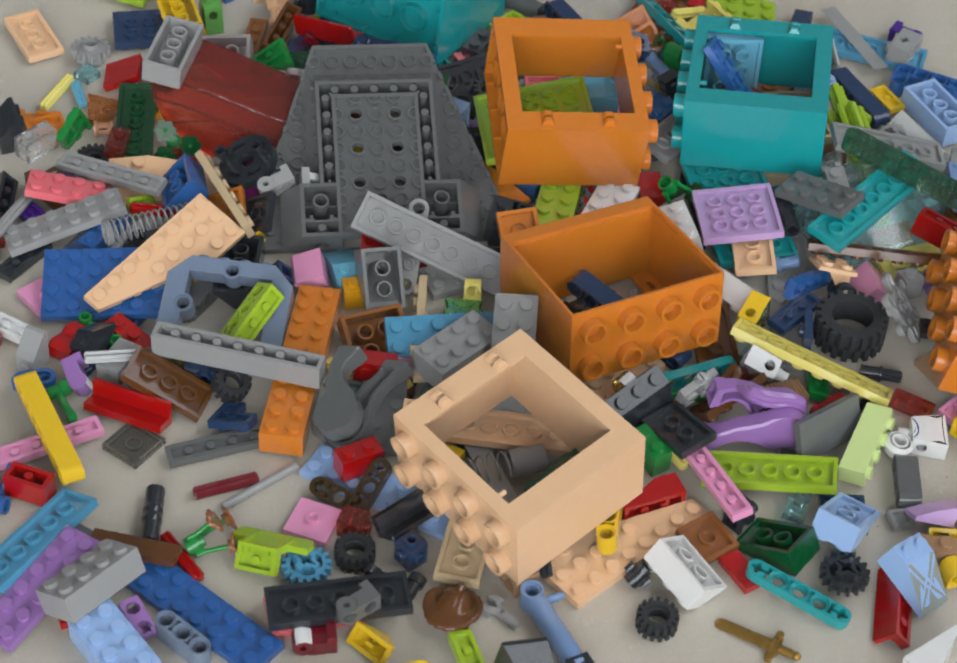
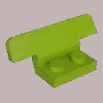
M243 526L234 531L238 541L234 568L278 577L282 554L291 552L307 556L314 549V542L304 538Z

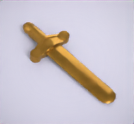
M723 618L715 621V626L718 629L767 650L764 654V661L770 663L778 654L789 659L792 658L794 661L801 659L799 652L782 645L784 639L783 631H777L775 637L771 639Z

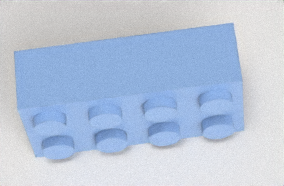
M935 78L905 86L901 101L905 104V110L936 142H940L941 147L957 143V100Z
M110 598L75 624L68 622L70 640L89 663H162Z

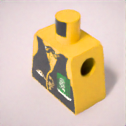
M752 290L739 311L736 322L741 317L764 328L769 319L771 298Z

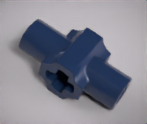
M185 362L183 370L210 385L212 376L218 368ZM227 377L223 378L224 383H226Z

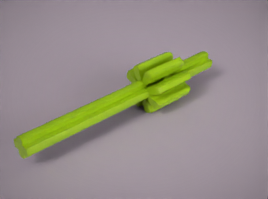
M833 83L829 89V100L833 109L828 110L827 122L829 126L834 121L871 129L864 108L857 106L855 101L848 102L843 86H839V83ZM849 155L858 183L860 184L873 174L867 156ZM888 213L873 226L880 228L890 225L891 220Z

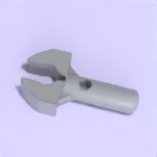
M488 595L487 601L494 606H489L482 600L483 616L487 619L492 615L498 616L513 629L518 628L520 622L502 608L504 606L503 598L498 595Z

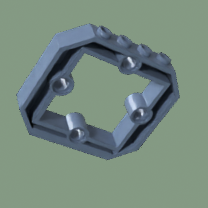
M192 255L168 271L157 322L161 321L182 326L183 321L189 320L195 315V305L192 297L189 295L192 280L224 283L230 288H238L240 286L254 287L257 282L272 283L285 298L262 328L260 342L283 346L290 321L294 291L293 286L276 265L268 262L253 263L249 260L236 261L227 257L212 258L208 255ZM231 273H238L235 276H229ZM182 305H188L186 308H180ZM172 359V361H173L174 363L185 364V362H187V361Z

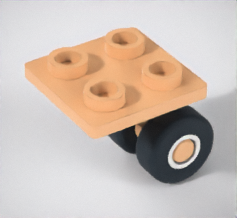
M822 254L809 256V260L819 270L830 273L832 280L827 285L828 294L833 292L836 295L838 290H843L844 293H848V290H854V294H857L856 289L849 282L851 276L857 277L858 273L846 260L841 258L830 260Z

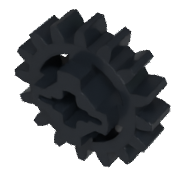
M840 551L839 555L832 552L830 557L825 556L824 561L821 562L819 578L823 579V586L829 585V592L836 590L837 596L841 592L845 593L846 597H849L850 593L858 596L859 591L864 592L869 584L871 571L866 569L867 563H861L860 556L853 558L852 552L848 556L844 555L843 551Z

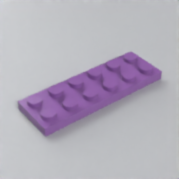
M67 525L0 598V647L12 653L46 615L35 590L43 585L45 580L53 578L60 573L62 568L78 560L83 553L89 552L98 546L100 541Z

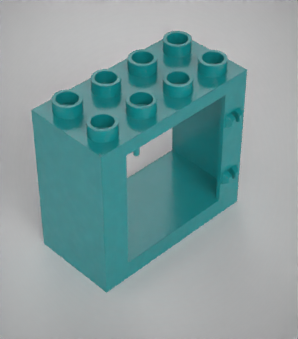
M317 0L316 15L338 24L351 26L352 30L363 32L366 36L399 42L400 44L427 43L430 51L437 57L435 64L438 65L462 47V43L467 42L480 27L488 29L493 17L503 16L506 0Z
M698 15L696 29H686L684 50H682L681 67L678 73L677 93H675L673 105L675 125H673L671 148L681 149L680 164L794 174L797 171L820 177L828 115L834 26ZM708 32L753 35L764 38L757 84L811 88L810 97L699 88L700 85L707 86V81L701 80L705 55L703 48L707 42Z

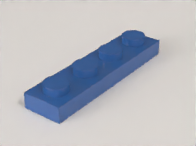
M816 268L788 279L784 285L785 292L783 297L792 300L806 290L811 292L828 285L831 278L830 273Z

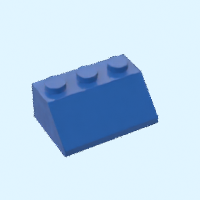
M184 153L162 176L168 182L161 192L164 209L166 206L171 208L172 205L177 207L178 203L182 205L184 202L189 203L200 193L208 198L209 191L203 167Z
M122 218V224L125 230L126 220ZM116 219L115 224L120 235V222ZM101 224L79 232L62 249L106 248L108 245L104 241Z

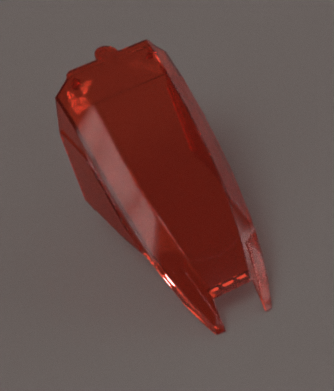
M207 40L202 41L200 49L180 89L151 82L153 100L166 122L172 121L173 126L177 129V134L180 136H196L202 145L200 150L210 157H217L214 154L216 147L223 145L227 149L237 139L252 134L268 138L274 147L277 148L296 90L300 84L299 80L273 67ZM351 114V117L358 119L361 115Z

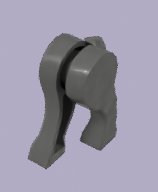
M339 345L334 358L330 362L325 383H323V387H325L324 395L314 409L312 434L323 442L328 441L334 449L374 436L376 415L382 400L395 386L404 383L414 373L407 361L385 360L380 370L354 393L349 386L350 373L361 366L368 357L360 346Z

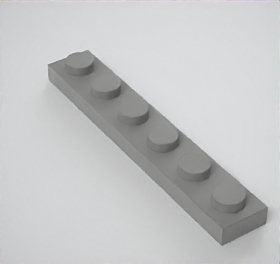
M67 150L56 162L57 169L155 197H158L168 184L165 177Z

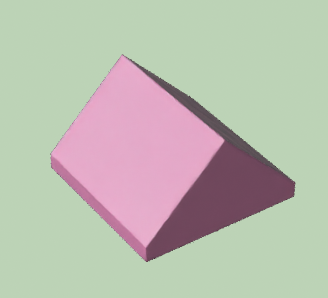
M320 247L293 255L290 258L294 287L299 288V285L302 284L331 288L328 265Z
M867 260L854 269L858 275L857 277L851 276L849 283L856 289L857 295H859L860 291L865 293L864 297L866 298L869 296L874 297V303L878 301L882 303L881 298L886 292L881 279L883 275Z

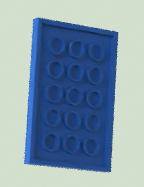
M138 247L44 249L41 322L79 321V314L82 312L91 313L92 320H108L118 312L128 319H157L165 284L155 289H148L139 296H132L123 300L121 304L98 313L83 300L84 295Z

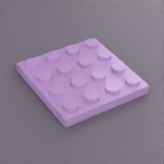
M770 183L692 190V201L704 246L784 238L785 231Z

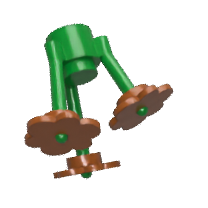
M221 507L223 514H221L222 520H219L217 514L208 508L205 513L207 523L183 539L184 545L191 556L197 554L199 558L205 554L229 549L230 553L234 552L236 557L238 543L234 532H231V539L227 540L228 544L207 549L203 548L207 545L204 536L215 529H218L220 532L224 531L223 524L227 527L231 526L235 530L238 529L234 518L226 507Z

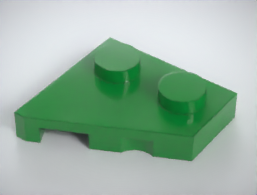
M281 37L251 57L256 71L260 74L293 68L295 66L286 42Z
M74 107L67 115L66 121L62 128L59 129L55 139L62 148L69 150L76 141L83 137L81 132L85 129L90 130L93 125L81 109Z

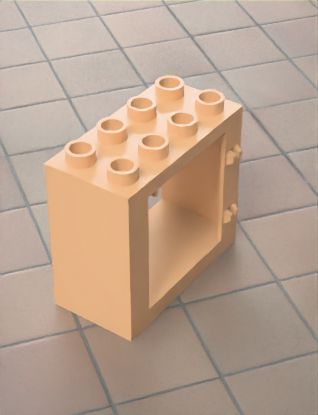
M519 329L393 415L395 436L391 438V445L398 458V464L393 467V470L399 482L407 489L415 485L418 489L423 490L424 494L422 497L428 510L436 517L445 514L453 522L454 533L464 545L471 546L475 543L484 552L483 559L488 568L497 576L506 573L517 585L643 492L646 437L522 329ZM512 396L571 450L576 448L580 453L508 504L502 498L507 494L505 489L499 493L495 492L443 442Z

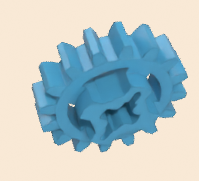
M314 546V549L307 556L287 552L286 557H282L281 574H284L285 581L290 580V584L327 580V576H331L332 559H329L328 552L323 553V547L315 549Z

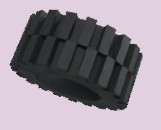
M838 290L836 295L831 292L827 298L824 296L820 303L818 302L813 321L815 345L817 347L822 346L821 352L824 354L827 352L831 353L830 357L833 359L837 356L841 357L842 362L851 359L852 363H858L859 358L863 362L868 361L869 356L874 358L877 352L880 353L889 325V316H887L886 310L882 309L883 304L879 301L874 303L875 298L872 296L866 298L863 292L859 291V295L854 294V290H848V293ZM835 320H853L861 323L866 328L859 330L848 329L838 324Z

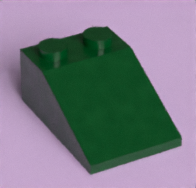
M757 517L736 539L740 544L738 550L753 559H760L778 570L793 576H797L820 550L813 526Z

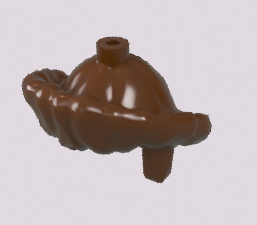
M458 583L457 586L444 585L427 591L423 599L422 608L424 617L429 625H433L434 628L441 629L442 631L452 632L458 629L459 631L466 630L472 623H475L482 615L483 602L474 591L466 589L467 586L465 584Z

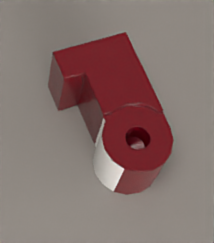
M335 621L326 622V626L298 627L291 633L293 652L297 655L310 656L337 653Z

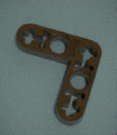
M379 457L374 459L354 492L322 476L313 478L309 489L317 499L343 510L344 513L353 518L361 519L368 514L391 476L392 466L386 458ZM384 465L386 470L379 472L377 470V467H382ZM368 483L375 484V490L371 493L364 492V487ZM317 485H324L329 490V493L327 494L323 490L318 491L316 489ZM338 492H343L345 494L344 500L340 503L334 502V495ZM360 494L368 500L366 501L364 498L362 500ZM359 504L363 507L361 510L357 509L356 511L353 508L354 505Z

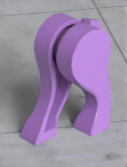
M713 377L706 391L709 408L718 407L726 402L737 401L745 405L750 414L720 423H705L717 432V439L706 445L708 450H714L720 445L738 441L759 444L775 451L779 447L796 448L793 423L804 418V415L807 413L806 399L786 387L767 388L751 381Z

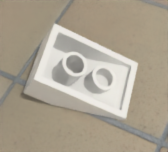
M957 624L906 655L902 663H947L957 637Z

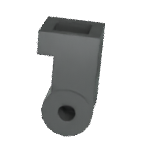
M367 579L359 583V590L337 600L336 617L338 622L343 625H350L380 609L381 595Z

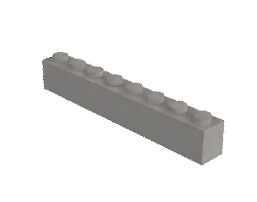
M161 321L157 322L151 333L152 352L158 356L320 389L326 375L325 355Z

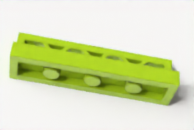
M257 282L219 334L254 340L285 297L272 283Z

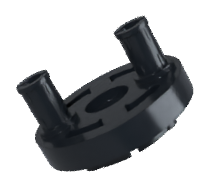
M258 134L241 137L234 141L227 149L225 146L220 145L214 150L215 156L220 160V173L233 188L240 185L244 189L256 187L257 181L261 177L272 174L278 160V154L274 145L268 138ZM250 160H253L250 165L245 166Z

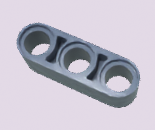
M162 610L156 614L155 628L157 638L188 663H211V644L204 635L171 610Z

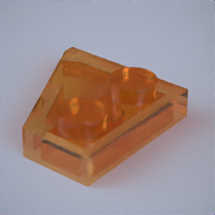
M88 94V120L94 125V120L98 122L114 120L117 116L118 100Z

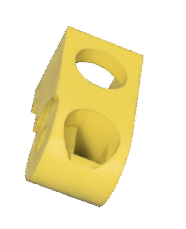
M465 278L463 299L481 301L482 279Z

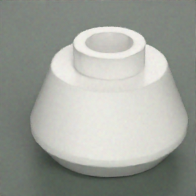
M892 431L888 433L884 450L890 458H893L895 454L909 455L913 450V443L907 434L901 431Z

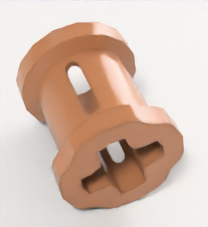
M94 120V137H98V135L114 137V120H110V122Z

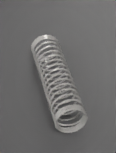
M184 202L183 205L178 203L177 207L172 205L171 208L166 206L165 209L160 207L158 211L156 209H153L152 212L147 210L146 213L140 212L139 215L134 213L133 217L130 214L127 217L121 216L120 219L115 217L114 221L111 218L101 221L104 241L108 246L113 245L115 239L117 243H120L119 232L115 224L116 219L120 222V232L124 242H126V233L122 224V218L126 220L128 237L132 241L133 235L128 222L129 216L132 218L135 237L139 239L137 224L134 220L135 215L138 216L140 232L144 238L143 232H145L141 220V214L145 216L146 230L150 231L151 226L147 212L151 214L154 230L155 228L157 229V223L153 216L154 211L157 212L158 225L161 228L163 221L159 214L160 209L164 212V222L166 224L169 221L166 208L170 210L171 219L174 216L172 207L176 208L177 214L179 212L178 206L180 205L183 209L185 204L188 203Z

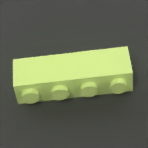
M867 402L838 466V480L861 487L865 486L867 479L871 480L874 472L873 465L880 460V449L885 447L888 437L887 433L894 428L895 418H892V408Z

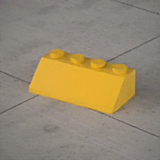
M156 0L163 21L166 15L203 24L195 0ZM204 27L203 35H207L206 30H205V27Z

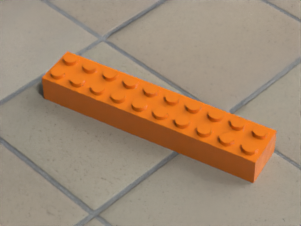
M300 284L282 347L325 355L326 359H328L341 308V289ZM273 380L259 429L260 452L303 457L320 389Z

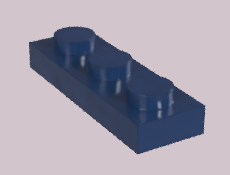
M806 290L768 319L767 325L780 334L785 335L803 321L805 309L812 310L814 313L821 299Z

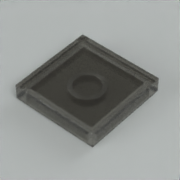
M126 423L102 443V449L137 469L166 444V438L158 433Z

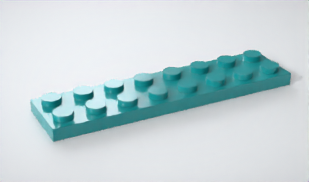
M903 149L854 188L864 192V200L848 214L839 219L823 213L808 225L807 231L839 254L931 178L935 170Z

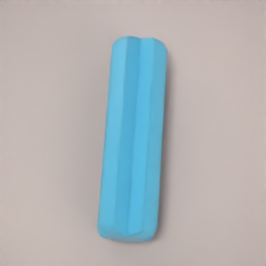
M78 80L76 82L72 81L71 89L78 108H87L88 101L81 82Z

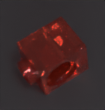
M344 504L336 521V536L340 537L343 533L347 535V531L355 533V530H358L360 534L365 532L366 535H370L373 528V522L370 521V511Z

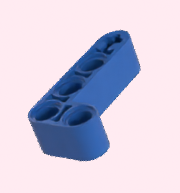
M898 64L891 75L888 88L898 98L902 97L905 86L935 78L957 100V79L908 64Z

